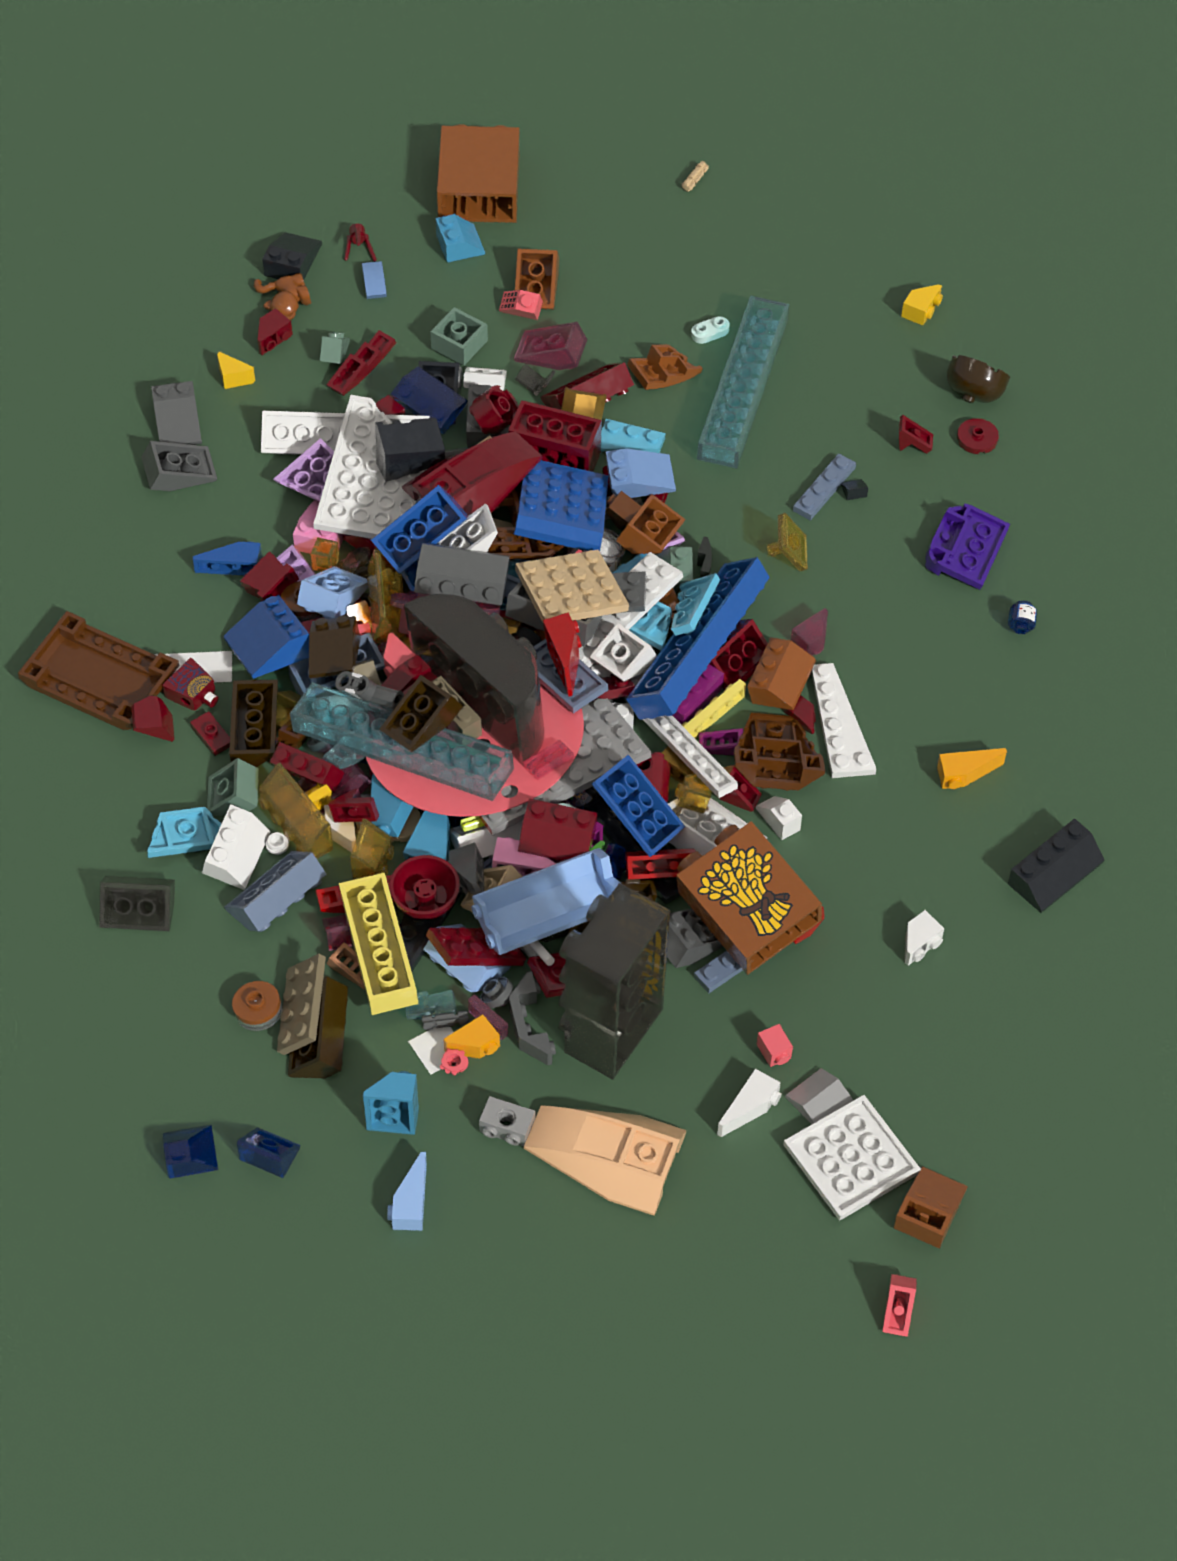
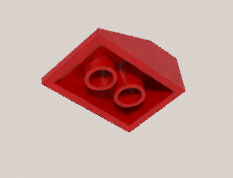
M569 612L545 619L543 624L547 650L566 693L570 697L573 696L580 659L579 648L582 645L578 634H576L580 632L576 620H572Z

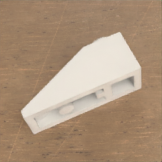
M755 1069L718 1123L717 1135L723 1137L763 1115L769 1110L771 1105L776 1106L782 1095L779 1092L780 1082Z

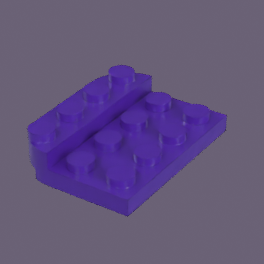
M966 503L963 506L949 507L926 552V568L938 576L942 571L980 590L1010 524Z

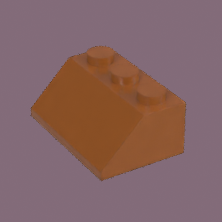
M651 494L616 542L632 554L661 553L686 519Z
M771 637L747 686L752 704L794 710L816 659L791 640Z

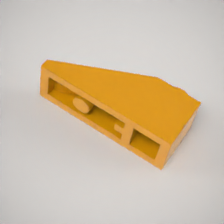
M1006 748L940 754L937 769L942 789L965 787L1004 765L1007 753Z

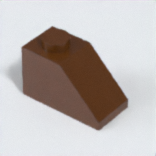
M620 491L617 495L613 493L607 500L606 504L608 507L605 512L616 527L621 530L629 524L642 506Z

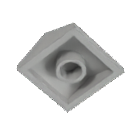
M822 1068L785 1096L811 1124L854 1101L840 1080Z

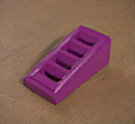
M740 728L699 733V743L709 754L734 755V749L738 744L735 741L739 742V738L744 730ZM707 740H711L710 746H707Z

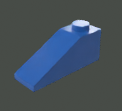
M236 542L193 556L195 573L245 576L262 558L261 544L255 542Z

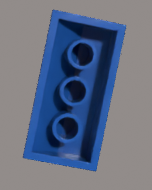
M437 485L371 539V541L400 574L419 558L422 543L437 544L467 519V513L440 485Z

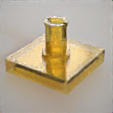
M786 513L778 515V541L767 545L769 555L775 557L783 553L800 572L808 569L806 534Z

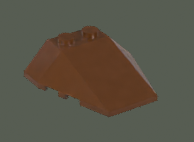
M751 712L743 734L740 736L739 742L734 749L735 767L754 787L799 791L825 775L823 756L820 753H816L814 743L808 741L805 737L806 732L798 720L791 716Z

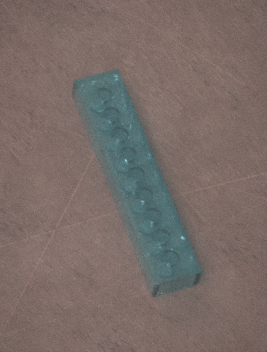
M750 296L698 442L697 460L738 468L788 322L790 304Z
M313 682L290 712L294 732L491 801L495 799L514 770L511 750L447 728L440 731L415 751L410 752L379 730L393 712L392 709Z

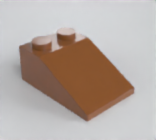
M518 249L515 290L540 294L543 300L541 309L554 310L559 272L558 251Z

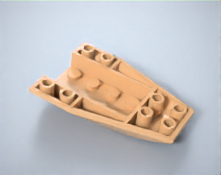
M540 1106L525 1142L524 1149L606 1200L655 1216L663 1195L665 1180L676 1152L679 1153L687 1130L641 1115Z

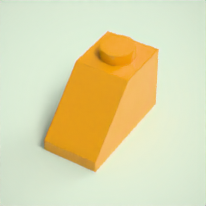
M484 1015L479 1016L444 1038L445 1052L448 1048L451 1050L457 1049L458 1051L463 1050L465 1052L464 1056L481 1059L485 1055L493 1054L500 1047V1035Z

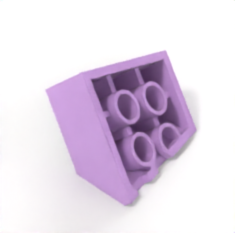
M320 438L273 480L320 502L334 451Z

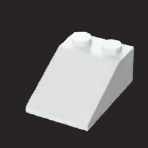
M485 503L469 515L463 523L436 545L487 552L498 534L488 505Z

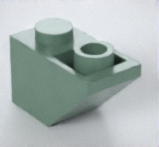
M332 332L328 333V336H322L320 361L344 363L350 338L344 337V333Z

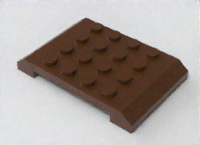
M66 611L18 672L20 680L33 690L119 729L132 730L131 706L148 696H157L163 688L162 685L174 674L180 665L179 660L161 652L158 655H154L89 626L84 618Z

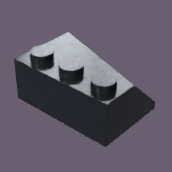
M436 418L412 419L409 423H401L400 420L392 421V424L385 425L383 422H375L376 464L385 482L419 473L445 460V448Z

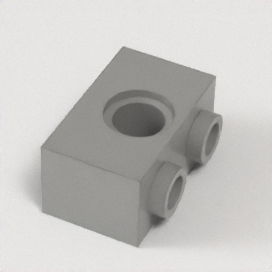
M489 1096L479 1120V1130L489 1138H500L506 1140L511 1145L524 1146L535 1121V1111ZM507 1121L511 1122L512 1124L505 1126L501 1123Z

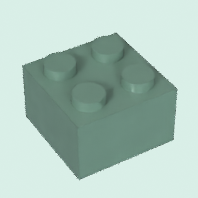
M455 307L430 332L431 349L463 366L488 341L487 324Z

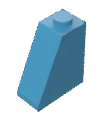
M373 774L371 797L374 798L379 818L377 821L371 822L379 835L383 837H399L414 806L395 797L384 788Z
M424 810L403 851L405 861L420 855L436 856L449 861L450 823L448 816Z

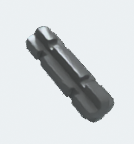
M464 1010L457 1011L458 1014L448 1012L435 1014V1017H432V1015L422 1016L423 1029H433V1026H436V1028L456 1026L455 1024L457 1023L459 1025H467L469 1023L468 1012Z

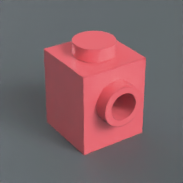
M780 1024L758 1033L757 1046L770 1067L777 1064L783 1065L790 1060L793 1046Z

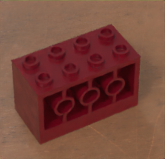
M521 400L508 433L516 431L542 455V461L593 472L601 454L602 420Z

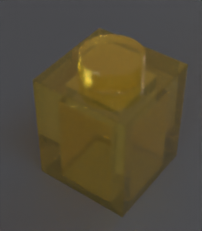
M317 537L311 551L312 569L322 572L334 566L336 567L339 560L338 542Z

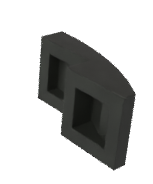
M703 536L697 559V566L702 567L700 578L711 574L712 551L709 539Z

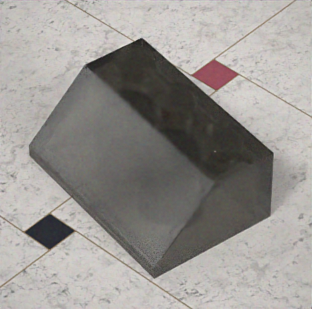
M105 876L100 882L99 928L170 931L175 902V880Z

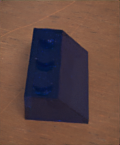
M416 367L405 375L391 393L393 399L416 416L436 418L442 434L446 433L468 402V400L420 367Z

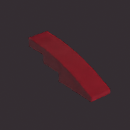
M378 330L369 343L364 342L355 355L350 354L327 383V387L344 396L370 374L396 344L395 339Z

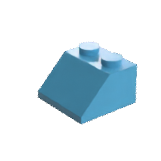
M455 214L436 218V236L447 263L485 255L474 224Z

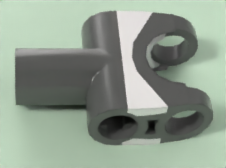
M344 671L340 673L335 682L336 688L345 694L351 695L356 703L381 711L382 708L394 710L404 697L402 691L377 685L366 676ZM349 677L348 683L342 687L343 679Z

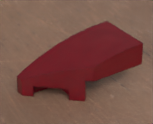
M800 695L794 710L783 709V711L798 720L805 731L810 734L815 733L814 722H816L814 705Z

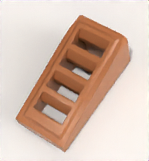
M343 942L329 957L327 965L362 989H365L363 979L360 978L361 972L359 971L357 974L353 972L359 966L356 953ZM344 956L347 959L342 963L340 959ZM352 961L354 964L348 968L347 965Z

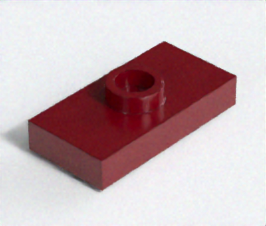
M209 711L190 722L193 730L214 756L230 748V736Z

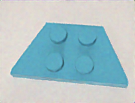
M658 601L629 631L646 643L662 650L665 646L671 622L672 608Z
M206 807L161 812L147 850V857L152 858L209 850L217 836L221 823L213 818L212 813Z

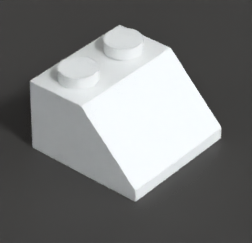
M619 623L614 626L590 655L591 659L622 681L644 673L657 657L648 643Z

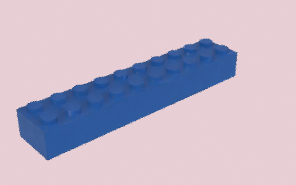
M758 557L725 563L719 570L717 575L720 581L702 617L699 619L696 629L689 634L683 633L677 636L673 634L626 698L639 720L671 716L677 712L681 702L687 698L691 688L698 682V678L707 669L710 661L717 655L720 647L727 641V637L736 628L739 620L746 614V610L755 601L756 596L764 589V585L770 578Z

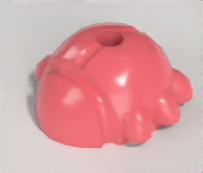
M446 1049L441 1060L440 1069L452 1075L463 1072L468 1067V1058L464 1056L465 1052L463 1050L458 1051L457 1049Z

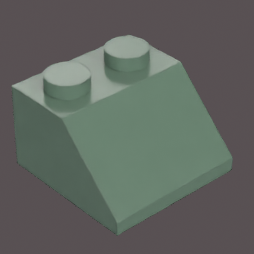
M669 547L656 555L682 571L683 578L673 587L677 597L678 593L682 592L680 584L693 580L692 547Z
M237 758L208 777L207 809L212 813V816H226L230 805L248 812L257 807L259 768Z

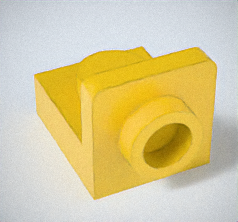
M327 784L322 787L316 785L301 794L300 799L311 814H314L324 808V805H328L331 801L332 791Z

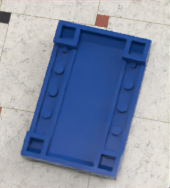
M540 460L522 480L514 535L585 551H600L604 532L609 475Z

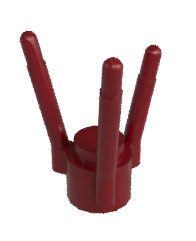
M359 223L351 225L349 228L350 235L347 236L344 260H348L352 242L360 246L365 241L373 262H376L377 259L369 241V235L365 234L364 226Z

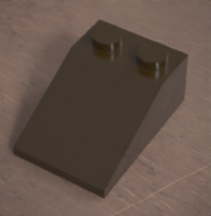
M343 615L338 618H319L312 621L309 632L310 679L336 676L344 671L354 673L361 641L356 616Z
M420 675L379 730L410 752H413L449 726L463 706L452 695Z

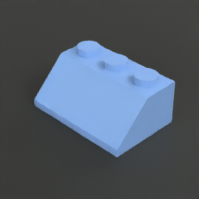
M456 924V925H448V926H440V927H437V928H441V927H445V928H461V927H463V928H466V927L463 926L462 924ZM430 940L423 949L430 955L429 957L432 961L441 964L446 969L447 974L461 981L463 987L470 992L483 991L484 986L490 980L501 977L511 967L448 966Z

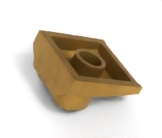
M565 387L561 410L602 420L606 394L572 390Z

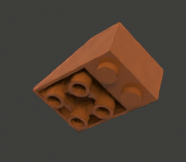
M922 1166L899 1209L894 1229L940 1249L968 1186Z

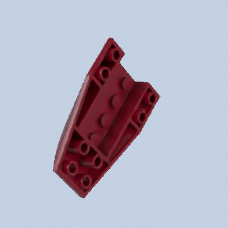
M516 431L488 439L434 464L404 484L402 489L416 501L419 498H423L437 485H440L457 501L467 513V517L485 503L492 513L539 463L542 455Z

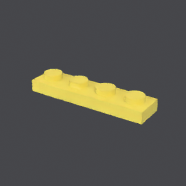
M739 679L736 683L730 684L724 693L719 697H714L706 708L697 711L694 718L688 723L684 722L682 726L696 739L699 733L704 732L745 697L746 683Z

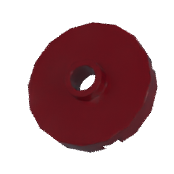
M979 418L969 419L963 422L958 429V443L967 452L979 454V452L988 453L996 447L999 432L990 421Z

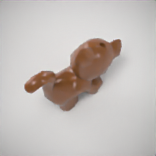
M301 273L281 277L277 281L270 282L265 286L261 285L260 279L254 280L253 286L257 293L265 294L275 289L279 291L272 300L265 302L263 307L268 311L276 308L289 320L295 317L299 307L298 302L306 306L311 304L310 295Z

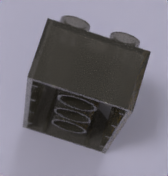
M621 883L617 885L608 898L599 894L594 899L586 915V920L590 923L582 934L572 930L565 938L559 955L566 959V963L559 976V981L565 984V989L559 1000V1006L565 1009V1013L559 1023V1030L565 1032L564 1053L612 1080L663 1010L670 922L669 909Z

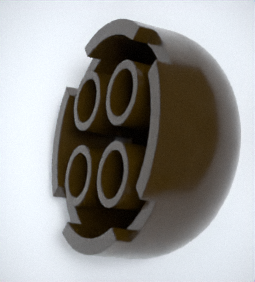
M953 355L947 369V380L950 387L956 393L963 396L962 399L969 403H974V401L989 403L999 399L1006 390L1010 376L1000 369H997V372H995V369L988 366L985 362L963 355H958V358Z

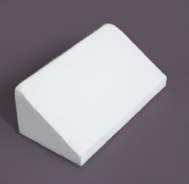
M466 367L463 386L464 388H469V385L501 386L499 389L504 390L507 371Z

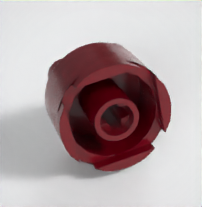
M494 385L479 395L469 407L471 415L475 417L481 431L486 435L490 433L498 434L509 427L518 409L517 401L507 389L505 391L499 389L501 387L499 385Z

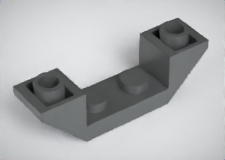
M532 971L525 974L509 996V1010L519 1050L546 1065H552V1055H556L554 1041H549L547 1032L532 1035L530 1024H525L524 1018L527 1017L525 1005L537 1003V994H540V985L537 980H534Z

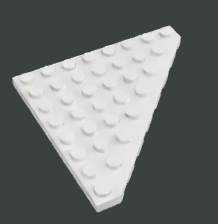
M350 395L314 520V529L373 539L421 499L419 498L414 501L402 489V486L425 470L397 480L385 482L376 464L375 422H383L384 425L392 424V422L383 412H380L372 398Z

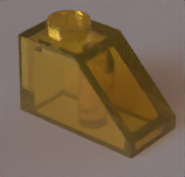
M695 773L686 775L682 784L679 783L677 785L675 796L678 797V807L704 814L711 798V790Z

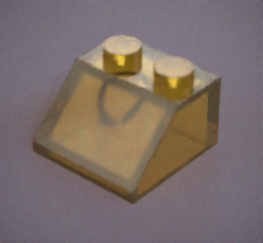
M367 819L362 820L350 856L353 880L385 873V876H387L388 859L392 860L395 848L391 846V836Z

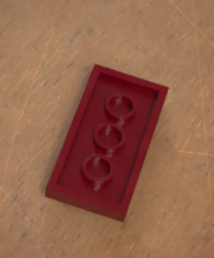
M429 928L426 934L448 966H523L527 959L520 948L501 955L493 948L490 949L482 928Z

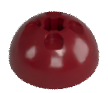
M431 855L415 856L402 862L395 869L390 880V892L395 904L402 912L417 919H433L446 913L455 903L460 888L459 876L455 868L446 860Z

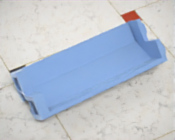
M600 848L476 894L472 896L474 905L471 908L474 917L478 919L485 933L488 947L490 949L493 948L501 955L622 908L627 903L623 885L613 877L609 856Z

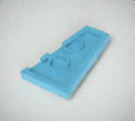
M606 419L601 430V451L627 448L660 453L666 433Z

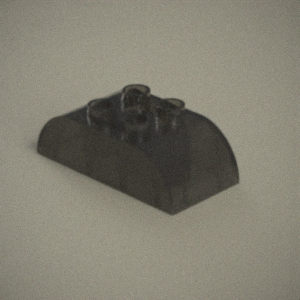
M435 594L420 597L406 603L404 609L411 651L415 655L420 656L430 666L432 674L437 677L442 676L481 718L483 730L523 766L528 764L541 749L545 736L540 683L536 663L537 654L532 644L524 637L516 640L509 633L505 621L498 613L493 612L488 615L475 602L461 596Z

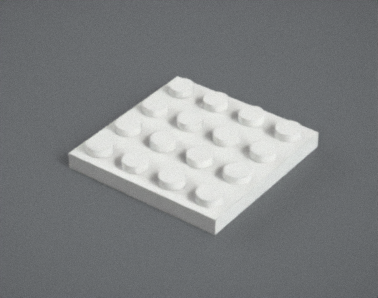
M865 1095L784 1140L783 1144L839 1221L917 1176L921 1170Z

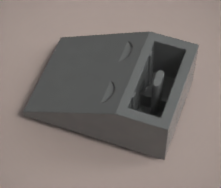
M692 908L661 915L658 921L662 922L663 926H659L656 923L663 935L662 951L675 968L694 964L723 947ZM653 928V931L655 933L653 939L657 943L658 934L656 929Z

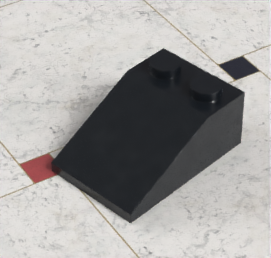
M287 232L283 233L269 245L262 258L264 276L279 279L284 276L301 273L304 280L322 246V241Z
M419 361L414 416H430V418H436L437 422L441 424H456L463 371L460 363Z

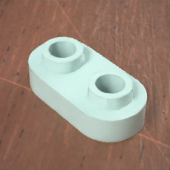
M714 317L700 322L692 327L691 338L696 343L701 344L718 339L728 334L730 323L724 317Z

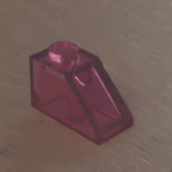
M824 608L792 629L791 641L812 656L819 654L824 649L828 610Z

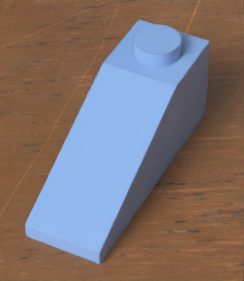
M426 1152L419 1154L394 1194L393 1205H388L387 1219L392 1221L393 1230L423 1231L427 1166Z

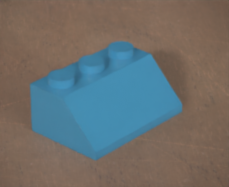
M407 1071L391 1072L363 1093L366 1128L369 1131L415 1135L419 1111L416 1074H411Z

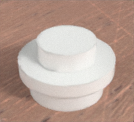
M279 832L272 833L266 840V849L271 854H282L289 847L287 837Z

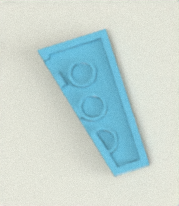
M716 573L680 584L682 591L678 593L680 602L676 604L675 609L677 613L674 614L671 627L675 636L683 633L689 634L696 629V625L720 581Z

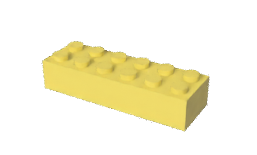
M385 873L339 883L343 907L371 1014L375 1015L418 1004L415 982Z

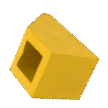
M938 284L911 290L903 303L901 317L924 325L927 319L932 318L935 306H939L942 301V286Z

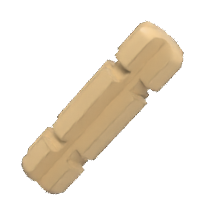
M704 161L698 163L682 183V188L687 192L692 190L709 166Z

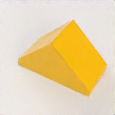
M219 352L217 354L219 370L225 389L255 382L253 366Z

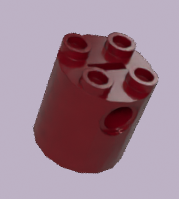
M654 752L651 754V758L637 764V766L668 804L670 764L664 759V754Z

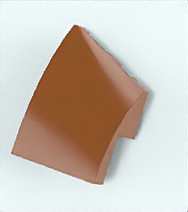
M669 344L651 345L647 358H629L627 364L645 390L664 388L684 382L700 374L703 369L700 365L693 366L687 362L688 357L679 353Z

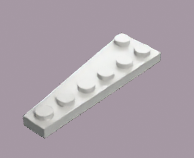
M834 664L814 665L811 674L831 777L875 775L876 766Z

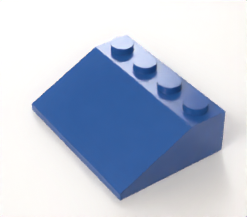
M279 595L259 602L223 636L226 643L253 679L309 658V633Z
M629 755L592 783L649 857L653 856L685 828V825Z

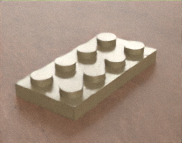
M321 954L308 958L287 970L277 1052L283 1055L316 1041L326 957Z

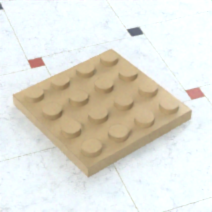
M599 550L516 563L515 571L542 622L545 619L569 612L572 620H581L626 612L629 609V603Z

